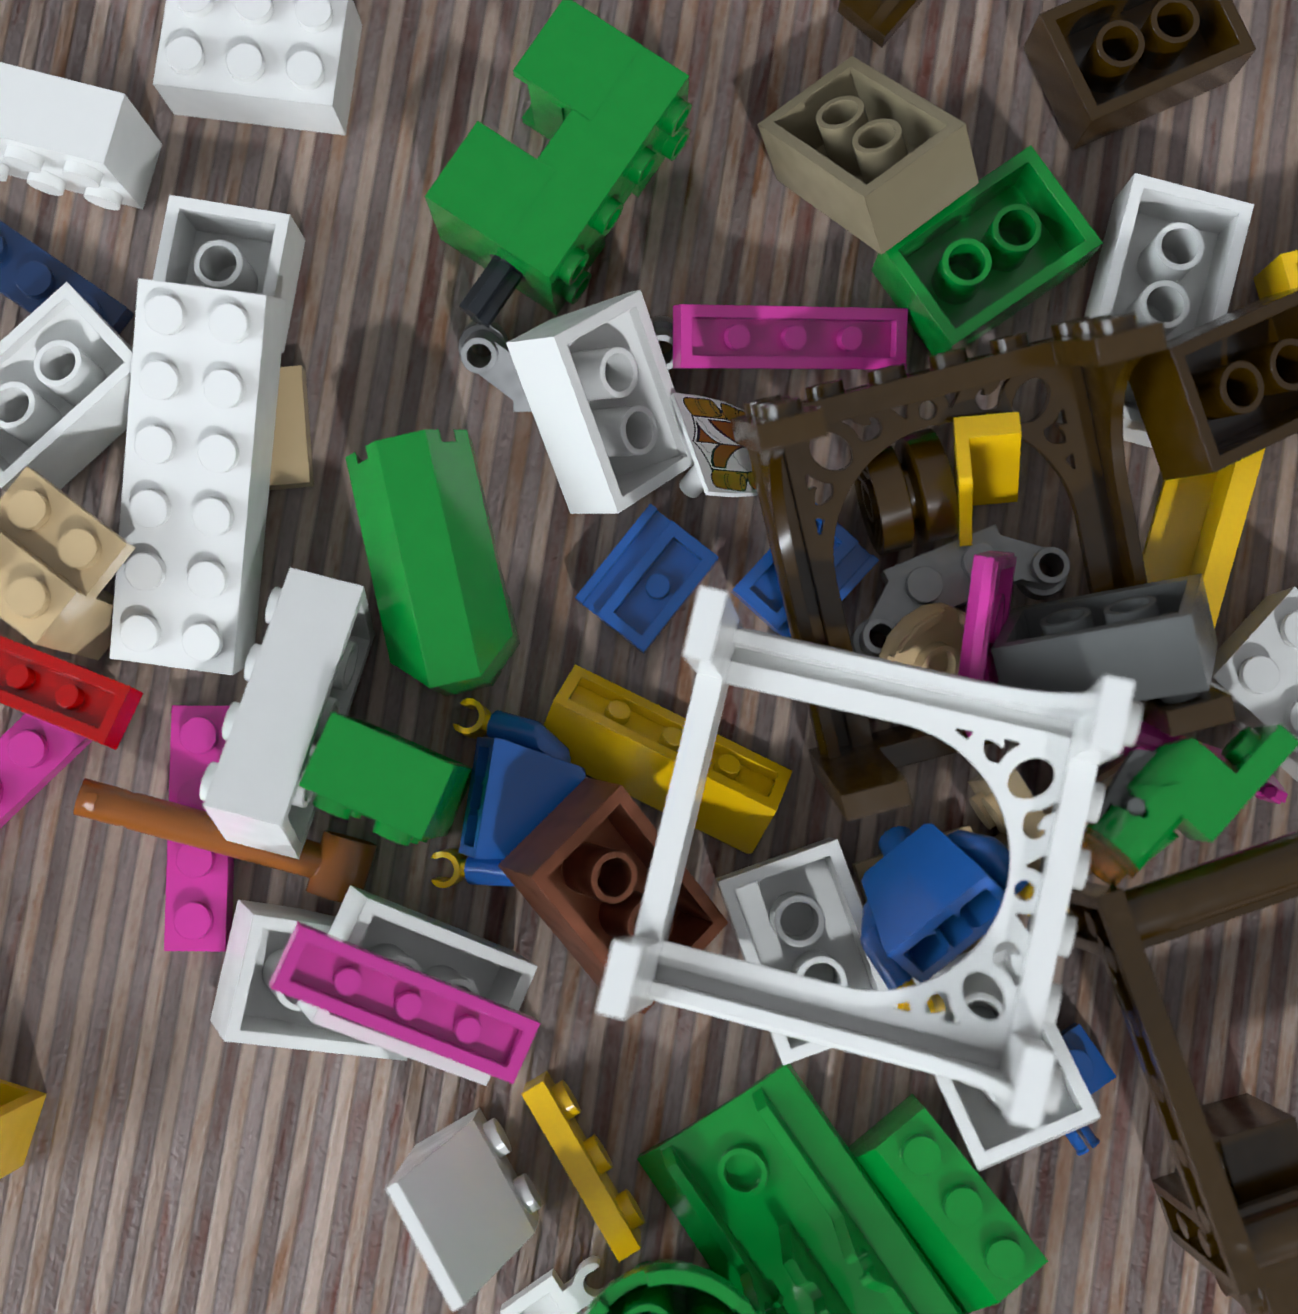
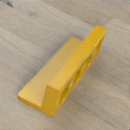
M1266 448L1215 473L1163 480L1142 553L1147 582L1151 583L1202 573L1214 629Z
M575 664L554 698L544 726L569 748L571 763L585 768L587 775L597 780L620 784L631 797L664 812L686 718ZM717 734L695 828L744 853H753L778 809L792 770Z

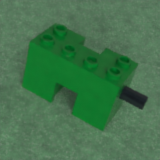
M562 0L513 69L514 76L526 83L529 88L531 105L523 115L522 122L550 140L538 156V159L477 121L425 195L440 239L485 268L459 305V308L468 314L471 320L479 325L483 324L487 328L490 327L515 289L556 316L566 301L572 305L575 304L590 282L591 273L588 270L606 245L605 235L616 224L623 210L624 203L632 193L639 197L664 159L668 158L673 161L682 151L690 135V129L687 128V118L692 108V104L688 102L689 75L573 0Z

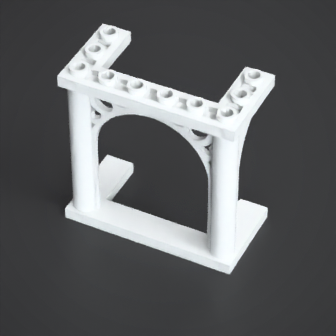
M699 586L683 651V657L697 673L635 932L632 936L613 940L596 1013L625 1020L653 1004V1001L947 1077L991 1093L1009 1122L1040 1130L1044 1111L1056 1113L1064 1084V1068L1056 1067V1053L1040 1040L1043 1023L1052 1026L1055 1024L1060 1007L1062 985L1052 983L1057 956L1069 957L1075 937L1077 919L1066 914L1072 888L1083 890L1089 871L1091 850L1081 848L1086 821L1097 823L1104 801L1105 784L1095 782L1098 765L1120 755L1124 745L1133 746L1138 734L1143 706L1142 703L1131 701L1135 681L1104 675L1082 694L1017 689L743 628L728 592ZM729 685L919 729L953 747L978 770L990 787L1003 815L1009 844V873L1002 904L993 923L976 947L960 962L936 977L912 986L888 990H865L841 986L668 941ZM955 729L971 732L972 735L967 740ZM985 740L996 743L1001 749L1004 748V740L1019 743V746L1009 751L999 764L990 762L984 754ZM1029 759L1047 761L1053 768L1054 777L1051 785L1044 793L1034 798L1022 799L1015 797L1009 791L1007 785L1008 777L1018 764ZM1053 804L1052 813L1043 817L1037 826V830H1044V834L1038 839L1027 837L1023 832L1025 814L1027 812L1043 810ZM1042 857L1039 872L1027 867V864ZM1022 880L1030 882L1034 889L1033 896L1026 901L1018 899L1014 892L1015 885ZM1016 913L1030 914L1027 929L1018 919ZM1002 941L1013 942L1019 952L1018 954L1011 952L1009 956L1010 965L1014 972L1017 973L1015 983L1005 970L994 963L995 949ZM974 972L985 973L992 977L999 985L1004 997V1008L999 1017L991 1020L980 1018L967 1006L963 997L962 986L964 979L969 974ZM938 992L948 994L950 1008L959 1022L953 1023L943 1020L946 1013L944 1010L940 1012L925 1011L929 998ZM909 1002L911 1010L906 1011L894 1008L893 1006Z

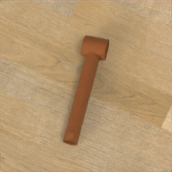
M87 778L84 779L80 787L73 810V815L114 826H123L132 831L309 878L306 887L307 892L340 903L343 902L350 885L364 890L377 845L372 842L324 830L320 842L306 839L300 858L295 859L226 841L207 811L142 793H133L124 788Z

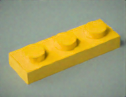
M545 1071L527 1082L521 1095L615 1257L620 1262L641 1249V1231L639 1227L645 1223L644 1216L629 1190L625 1189L618 1193L609 1178L607 1171L613 1168V1164L599 1138L595 1134L586 1138L574 1118L581 1113V1109L569 1086L564 1080L555 1084L548 1071Z

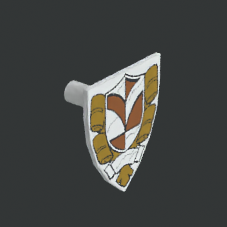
M673 392L670 398L694 465L679 483L681 491L691 498H697L703 490L705 495L757 496L758 493L747 447L735 442L730 420L731 418L746 415L745 410L724 401L699 395Z

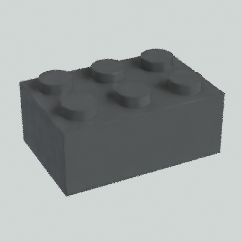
M1200 573L1015 607L1012 609L991 648V653L1000 685L1040 692L1082 694L1104 675L1135 681L1131 701L1160 698L1161 702L1171 704L1189 701L1199 696L1201 691L1210 689L1218 642L1203 576Z

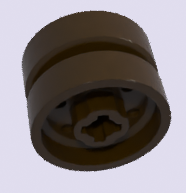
M931 428L915 431L900 438L895 442L894 449L891 445L886 447L873 458L855 480L854 486L861 516L869 539L879 555L911 548L915 533L924 544L951 538L958 534L959 505L952 471L942 443Z

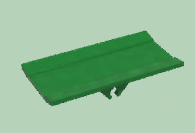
M790 1063L786 1065L781 1064L748 1089L672 1137L644 1151L637 1158L713 1272L738 1288L751 1302L758 1314H963Z

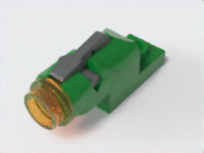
M1281 724L1258 726L1254 729L1248 726L1239 731L1223 748L1221 755L1226 759L1224 763L1193 737L1172 740L1158 746L1154 751L1131 750L1105 790L1104 801L1097 823L1087 822L1088 826L1084 830L1081 848L1091 850L1089 870L1109 886L1117 887L1124 878L1132 880L1150 859L1180 836L1175 833L1176 829L1191 841L1213 842L1298 746V739Z

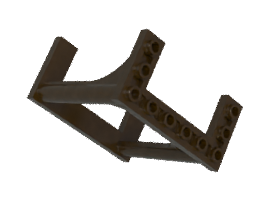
M1135 312L1116 316L1108 314L1089 318V316L1050 325L1053 337L1029 342L1028 332L990 340V353L968 358L966 348H959L928 356L930 368L906 374L905 365L901 363L866 372L869 383L853 388L844 389L843 380L837 379L806 387L807 399L801 400V397L791 398L790 396L781 397V395H774L744 403L746 415L731 418L730 420L735 442L747 447L791 638L853 652L836 579L834 538L844 500L855 480L873 458L900 438L930 426L953 423L954 417L1013 412L1012 405L1016 392L1026 381L1033 378H1038L1045 384L1047 391L1046 401L1036 417L1026 422H1020L1021 439L1046 459L1058 475L1067 492L1075 518L1089 594L1148 583L1126 470L1123 411L1127 384L1136 363L1147 354L1168 349L1163 321L1137 323ZM1001 380H1005L1000 388L996 406L986 410L980 409L976 404L977 393L981 390V395H989L997 389ZM957 392L949 406L948 400L944 395ZM925 401H930L935 409L933 416L929 419H923L919 414V407ZM905 405V418L891 408ZM1061 411L1063 424H1055V426L1060 431L1063 440L1059 443H1051L1045 438L1044 429L1057 419ZM870 417H873L878 421L880 430L876 437L862 441L853 428L841 421L850 419L855 424L866 426L871 425ZM828 432L838 435L850 448L851 458L849 463L844 468L838 470L822 467L811 455L809 447L811 440L829 436ZM1067 456H1070L1071 466L1065 460ZM806 475L819 482L831 485L832 492L826 501L815 504L817 487L812 486L808 488ZM817 518L822 519L819 533L815 521ZM1211 685L1209 690L1201 691L1200 695L1196 698L1181 703H1163L1160 701V698L1135 701L1142 703L1143 706L1141 720L1170 737L1236 721L1232 696ZM807 703L817 747L808 749L813 772L846 821L912 805L907 779L897 768L958 752L937 737L916 728L900 725L871 733L867 716ZM955 729L960 735H962L965 739L968 740V736L964 730ZM989 740L984 741V745L994 743Z
M1298 830L1125 890L1123 888L1085 882L1083 890L1072 888L1069 900L1070 913L1067 912L1066 914L1077 919L1072 946L1100 955L1103 958L1180 1174L1178 1175L1174 1172L1152 1180L1172 1239L1239 1296L1266 1287L1260 1269L1298 1256V1185L1236 1205L1145 949L1298 897Z

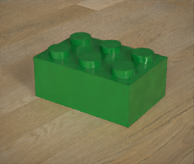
M1031 145L978 180L979 183L892 248L882 255L880 253L877 255L871 271L898 308H908L907 321L932 355L966 348L1083 268L1103 244Z
M332 712L298 786L316 793L312 802L313 806L349 820L350 816L358 819L361 816L375 819L377 821L372 829L374 833L396 843L409 846L410 843L418 845L420 841L427 843L429 839L448 835L469 788L472 767L370 722Z

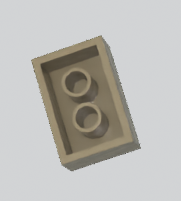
M853 56L758 123L777 181L881 255L979 183L966 123Z

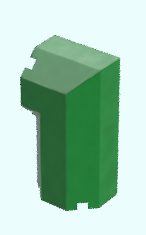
M424 429L376 440L366 445L368 459L364 461L356 452L345 457L390 663L444 696L493 686L501 674L503 666L520 644L510 596L505 588L475 450L467 429H453L456 441H442L439 429Z

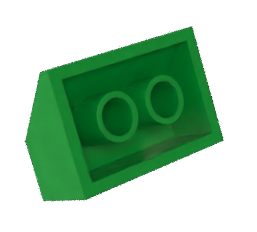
M913 1094L848 1147L963 1314H969L1000 1303L1048 1262L1044 1254Z

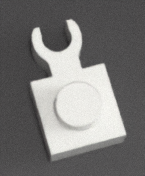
M591 1256L583 1260L577 1267L574 1277L565 1284L554 1268L504 1302L501 1305L500 1313L583 1314L581 1310L589 1306L599 1292L609 1284L607 1283L601 1289H593L585 1282L587 1274L600 1267V1258L598 1256Z

